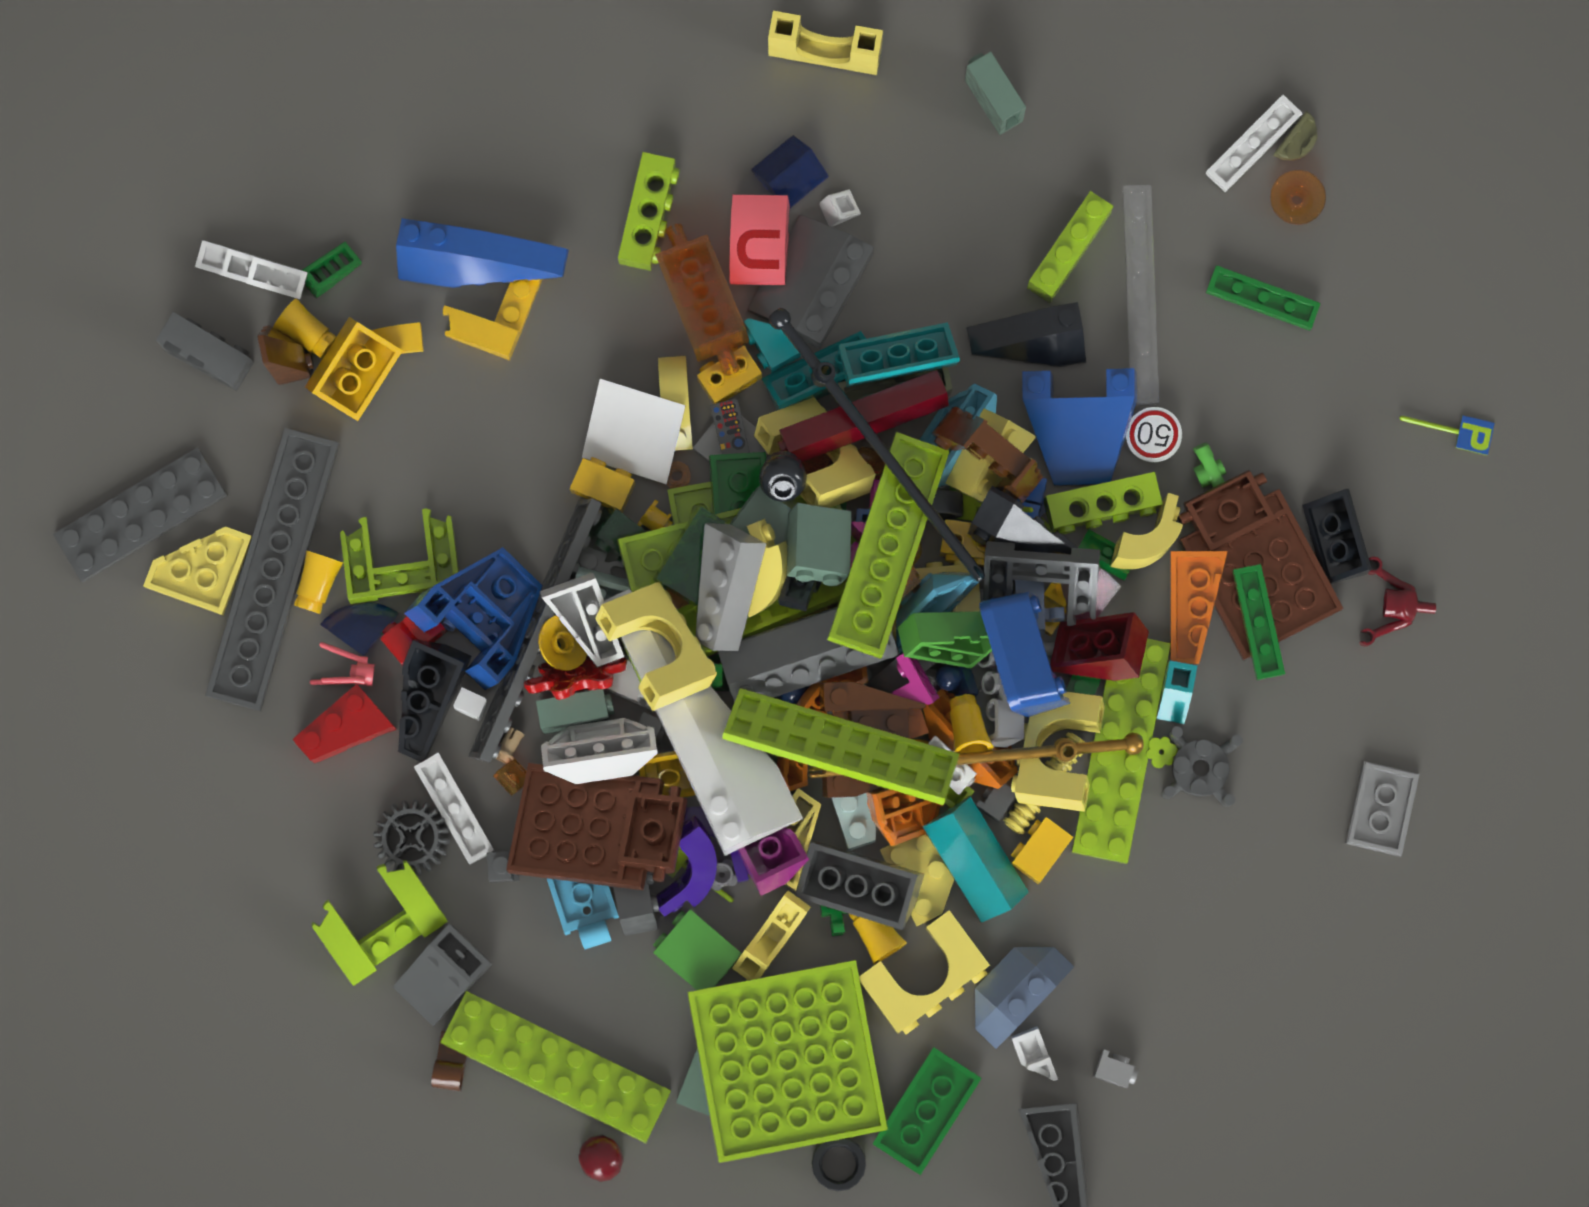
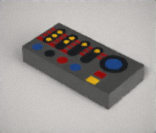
M738 399L710 405L721 454L750 453Z

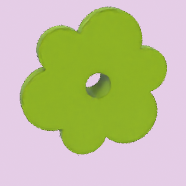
M1168 737L1152 738L1148 742L1149 750H1147L1146 756L1148 759H1151L1153 767L1162 768L1164 765L1173 764V757L1177 754L1178 749L1175 744L1170 743Z

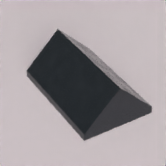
M1349 488L1302 505L1317 560L1330 584L1364 576L1372 570Z

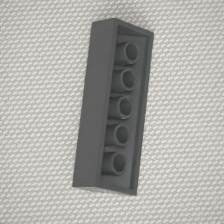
M837 606L741 639L738 651H718L734 702L740 688L773 698L898 656L899 652L892 630L881 659L831 642L827 638L838 608Z

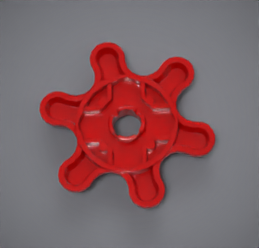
M587 655L585 661L578 668L570 671L558 670L546 662L538 666L542 676L526 680L524 687L528 693L551 690L555 699L559 700L574 695L577 690L607 689L613 684V674L626 670L627 659L623 657L597 667Z

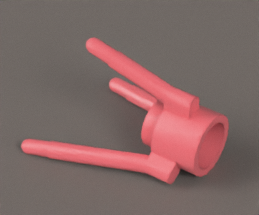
M324 642L319 644L321 648L356 661L357 665L351 664L350 677L310 680L311 685L358 684L372 686L375 664H369L368 657L358 656Z

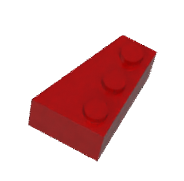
M356 684L292 740L309 760L315 764L397 729L363 689Z

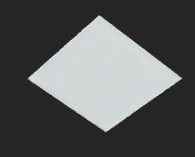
M600 379L582 458L590 460L591 457L605 462L607 466L620 468L629 473L667 484L685 405Z

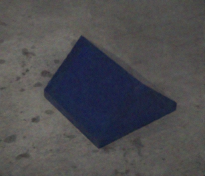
M794 135L751 169L772 195H788L790 209L829 177L812 149Z

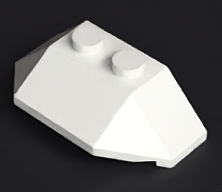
M626 718L568 726L556 734L549 742L546 741L541 745L544 771L575 784L632 776L657 754L654 728L646 727Z

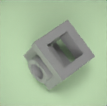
M1103 1049L1093 1077L1123 1088H1128L1129 1083L1134 1085L1139 1068L1130 1065V1059L1124 1056L1113 1054L1112 1058L1108 1057L1109 1051Z

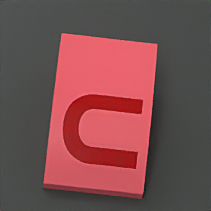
M732 195L730 284L785 285L789 243L788 223L790 204L788 195Z

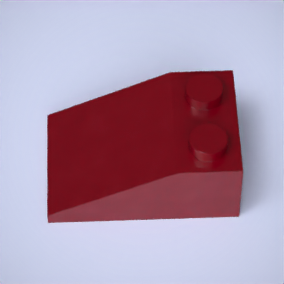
M1135 612L1101 616L1093 620L1091 618L1076 620V625L1067 626V621L1060 622L1050 662L1052 672L1112 681L1139 678L1149 631Z

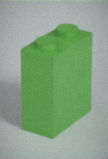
M691 909L687 913L682 910L671 923L675 926L668 935L663 933L653 944L657 948L653 953L696 990L716 987L742 953Z

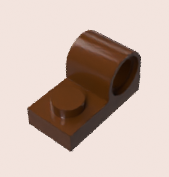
M441 1031L437 1060H435L432 1072L431 1086L461 1092L467 1056L441 1044V1040L446 1032Z

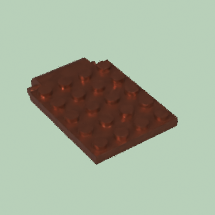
M1250 470L1184 502L1186 511L1178 516L1181 524L1184 525L1191 521L1196 530L1179 539L1184 551H1228L1214 607L1243 661L1250 658L1251 654L1232 571L1234 569L1261 564L1278 642L1344 609L1280 489L1263 496L1259 486L1267 483V479L1263 473L1253 477Z
M528 763L506 870L509 874L644 890L647 871L654 872L653 880L658 882L664 881L665 874L675 872L688 800L680 797L681 788L677 786L670 787L669 795H662L664 781L658 778L632 775L575 784L544 771L542 764Z

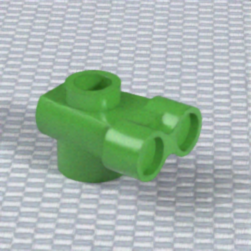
M1205 442L1194 447L1193 450L1201 465L1194 467L1193 470L1201 487L1204 488L1208 485L1215 487L1224 483L1222 476L1227 474L1220 459L1214 460L1209 444Z

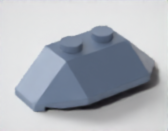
M1014 947L975 988V1029L996 1049L1057 987L1074 966L1054 947Z

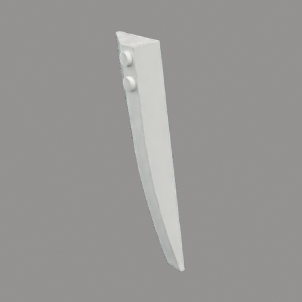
M628 589L624 592H621L611 598L604 600V602L606 603L621 596H624L626 594L631 593V590ZM638 630L621 637L641 681L646 673L675 661V653L671 644L656 632ZM711 686L656 709L657 715L724 855L730 854L803 819L778 766L766 752L722 739L731 710Z

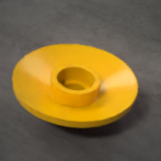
M557 615L544 622L538 637L539 648L543 658L549 665L558 670L570 671L578 668L585 661L588 654ZM557 641L560 642L561 648H559Z

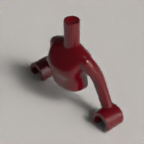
M1375 556L1370 557L1369 561L1377 564V570H1371L1368 574H1377L1392 586L1401 589H1385L1383 618L1392 617L1399 619V621L1388 623L1374 630L1366 628L1360 631L1361 633L1369 634L1371 638L1370 642H1359L1364 647L1371 645L1377 637L1411 625L1417 612L1435 614L1436 603L1418 601L1415 587L1385 571L1382 568L1381 559Z

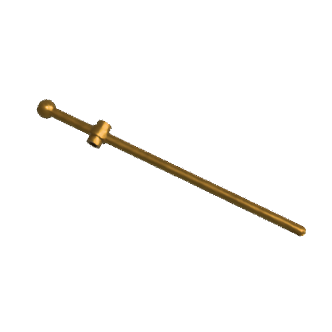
M1134 732L1127 734L1124 739L1074 743L1068 738H1060L1053 745L959 753L957 765L1052 756L1061 761L1068 762L1074 759L1076 754L1125 750L1126 753L1135 755L1143 750L1144 743L1142 736ZM814 766L809 769V771L824 770ZM824 770L823 773L809 774L812 778L841 775Z

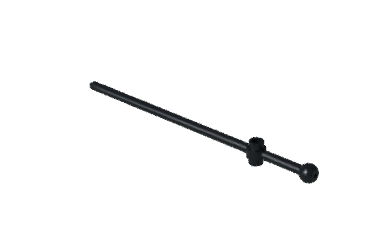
M779 308L769 316L771 326L774 329L783 331L811 367L813 384L817 387H826L973 578L978 582H981V578L985 579L982 569L834 380V366L829 362L819 361L790 323L791 315L786 309Z

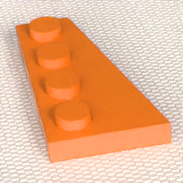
M1171 551V661L1200 664L1228 551Z

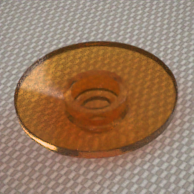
M1292 170L1284 173L1275 181L1271 189L1270 201L1274 212L1280 219L1290 224L1302 225L1312 222L1321 214L1326 203V192L1323 184L1315 175L1303 170ZM1299 196L1302 202L1295 204L1292 201V197Z

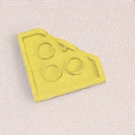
M223 527L207 537L197 539L180 547L179 550L154 559L143 587L224 616L248 553L252 536Z
M924 834L893 846L888 845L880 849L885 862L924 873L918 899L911 912V917L916 927L942 915L954 878L928 835Z

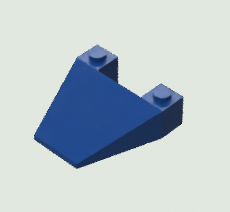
M1135 368L1106 369L1107 397L1054 398L1053 374L1051 371H1022L1023 402L1054 486L1097 485L1112 481L1137 403V372Z
M502 547L422 592L404 614L423 632L437 626L444 617L449 620L481 651L465 672L486 690L498 684L515 664L543 585Z

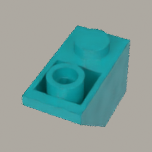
M749 318L744 321L745 330L742 331V334L750 346L752 344L756 346L759 351L756 357L763 369L768 367L771 373H774L801 357L782 330L774 329L771 324Z
M1171 660L1167 663L1156 719L1185 724L1193 693L1197 665Z

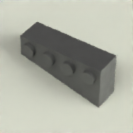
M1078 1103L1018 1109L1053 1206L1089 1207Z

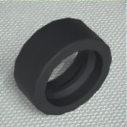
M937 489L932 506L942 519L960 518L963 516V494L957 491Z
M849 1138L821 1143L813 1154V1174L818 1182L829 1190H849L857 1185L864 1175L866 1167L864 1153L859 1145ZM833 1147H844L851 1151L855 1157V1171L846 1180H832L823 1171V1156Z

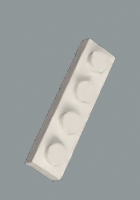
M1282 95L1205 174L1226 193L1303 113Z
M437 753L414 766L469 865L487 856V853L494 852L495 850L440 754Z

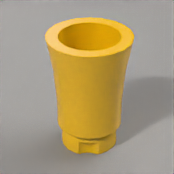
M297 298L285 308L273 326L274 329L302 345L310 353L314 352L319 358L326 354L336 338L333 333L329 332L330 329L315 318Z
M306 550L304 568L296 592L298 596L294 605L320 614L323 603L325 604L330 589L343 562Z
M964 694L951 699L950 718L954 738V752L992 751L993 745L987 734L981 709L977 704L975 696Z
M849 914L850 918L854 921V927L869 952L873 964L885 960L907 944L893 927Z

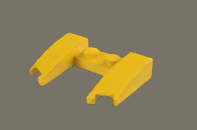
M523 279L510 282L494 322L444 305L443 315H449L450 330L445 331V336L510 361L543 279Z

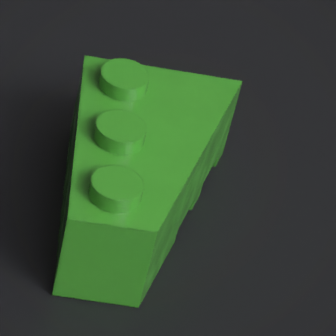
M981 611L913 613L897 627L904 657L973 668L992 652Z

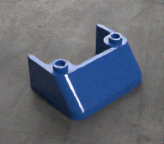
M1024 592L980 602L979 606L1011 710L1028 718L1070 704L1069 698L1063 696L1066 693V687L1062 677H1056L1055 673L1051 670L1036 619H1038V612L1042 611L1038 596L1031 592Z

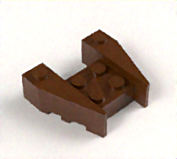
M952 407L931 433L936 437L934 443L945 450L958 451L966 449L976 459L988 461L991 464L988 468L998 477H1004L996 487L1023 504L1043 479V476L1040 474L1041 471L1037 468V462L1033 458L1027 457L987 424L988 422L985 419L976 416L973 420V415L969 412H963L958 407Z
M819 682L820 711H848L849 721L909 738L908 709L925 708L924 703L854 682ZM844 775L822 777V795L827 798L857 797L881 787Z

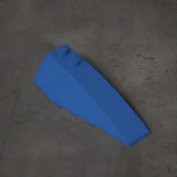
M403 218L401 219L396 243L399 280L449 288L472 284L476 286L487 285L486 283L493 282L508 283L513 282V280L523 279L539 280L563 277L569 252L566 248L517 237Z

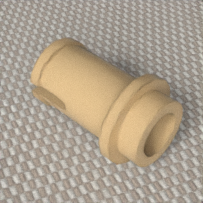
M510 727L501 741V750L496 759L507 765L510 760L513 761V754L525 735L517 729L514 731V728Z

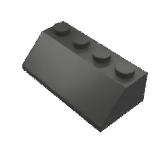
M819 841L810 842L807 852L809 860L804 864L795 896L900 930L904 929L917 902L924 873Z

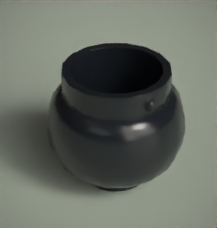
M789 451L772 453L760 469L759 483L761 489L768 498L774 501H792L803 492L806 486L807 474L801 460Z

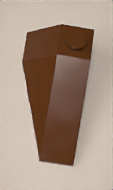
M270 325L263 326V329L257 335L262 361L278 385L311 378L310 369H314L311 353H306L302 345Z

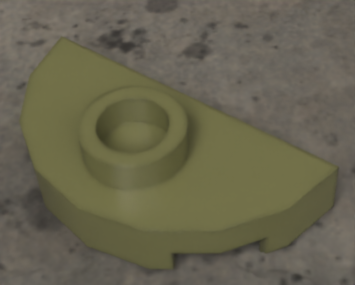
M1308 111L1303 114L1273 156L1281 160L1294 161L1303 158L1312 150L1317 140V127L1315 119Z

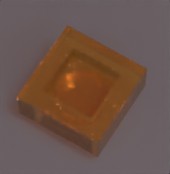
M514 758V760L501 767L493 777L511 796H514L523 789L526 770Z

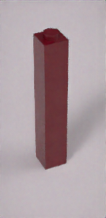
M937 370L852 402L876 434L949 406L948 394ZM840 406L780 429L781 441H778L777 444L780 451H789L795 454L801 462L862 440L865 437Z

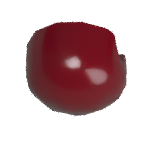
M598 1135L590 1137L582 1144L578 1158L582 1170L588 1177L602 1182L611 1180L620 1173L623 1155L620 1147L612 1138Z

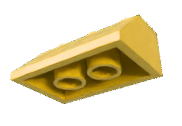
M349 317L305 385V388L358 421L399 358L402 350Z

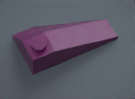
M787 827L737 850L760 896L786 884L809 860L796 834Z

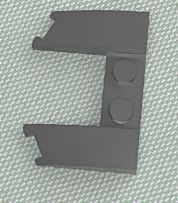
M987 541L984 562L983 601L1013 595V580L1069 584L1067 626L1076 625L1074 615L1088 611L1093 620L1096 618L1100 550L1072 548L1071 555L1016 551L1015 543Z

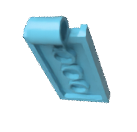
M546 878L565 936L571 934V931L578 929L584 950L612 941L605 920L610 918L617 919L619 915L609 886ZM585 907L591 908L590 914L586 915L583 913Z

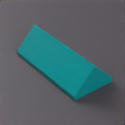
M948 322L838 344L847 387L955 366L960 362Z
M859 331L814 354L820 362H829L834 366V380L837 383L844 382L845 376L838 344L863 340L866 337L862 331ZM804 358L761 378L776 410L813 397L817 400L830 394L826 387H817L813 384L811 379L812 369Z
M971 796L922 826L980 922L1012 910L1029 892Z

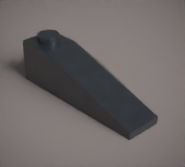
M1078 302L1047 307L967 327L972 355L1019 360L1032 364H1047L1053 367L1086 363L1084 333Z
M994 486L987 493L967 533L971 535L975 542L981 545H986L987 541L1015 543L1016 551L1071 555L1072 548H1078L1062 534L1049 532L1044 525V520L1038 516L1031 518L1022 511L1024 507L1022 503Z
M413 639L402 669L403 690L401 691L402 714L399 727V753L420 762L427 759L463 680L465 670L472 657L471 655L446 644Z

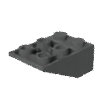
M448 924L408 968L393 988L432 1026H435L493 964L453 925Z

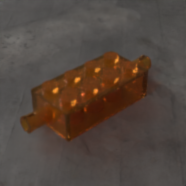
M674 224L677 235H675L671 225L665 232L669 237L672 248L655 255L697 362L717 355L723 374L726 376L731 375L728 364L731 365L735 374L740 370V365L732 349L748 343L749 338L709 237L706 234L688 241L682 224Z

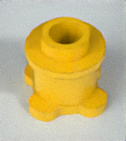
M655 499L636 524V527L640 528L643 524L652 531L671 526L673 523L669 520L671 514L667 515L657 508L656 505L659 501Z

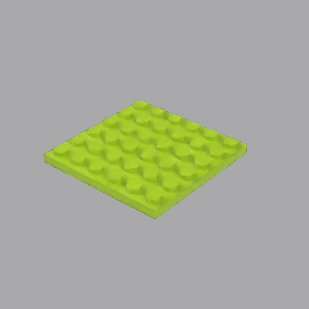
M856 960L687 992L718 1163L888 1130Z

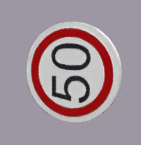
M1160 407L1145 408L1132 417L1126 434L1127 444L1132 453L1139 459L1153 463L1161 462L1173 456L1178 450L1182 441V428L1176 416L1170 411Z

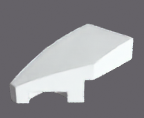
M1038 1027L1010 1036L1021 1065L1053 1081L1058 1080Z

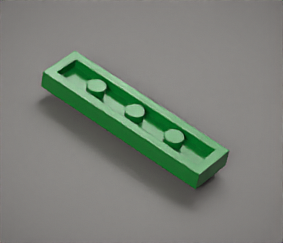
M1217 265L1206 291L1207 294L1309 331L1312 329L1321 304Z
M1258 564L1234 569L1232 572L1256 681L1285 675L1262 566Z

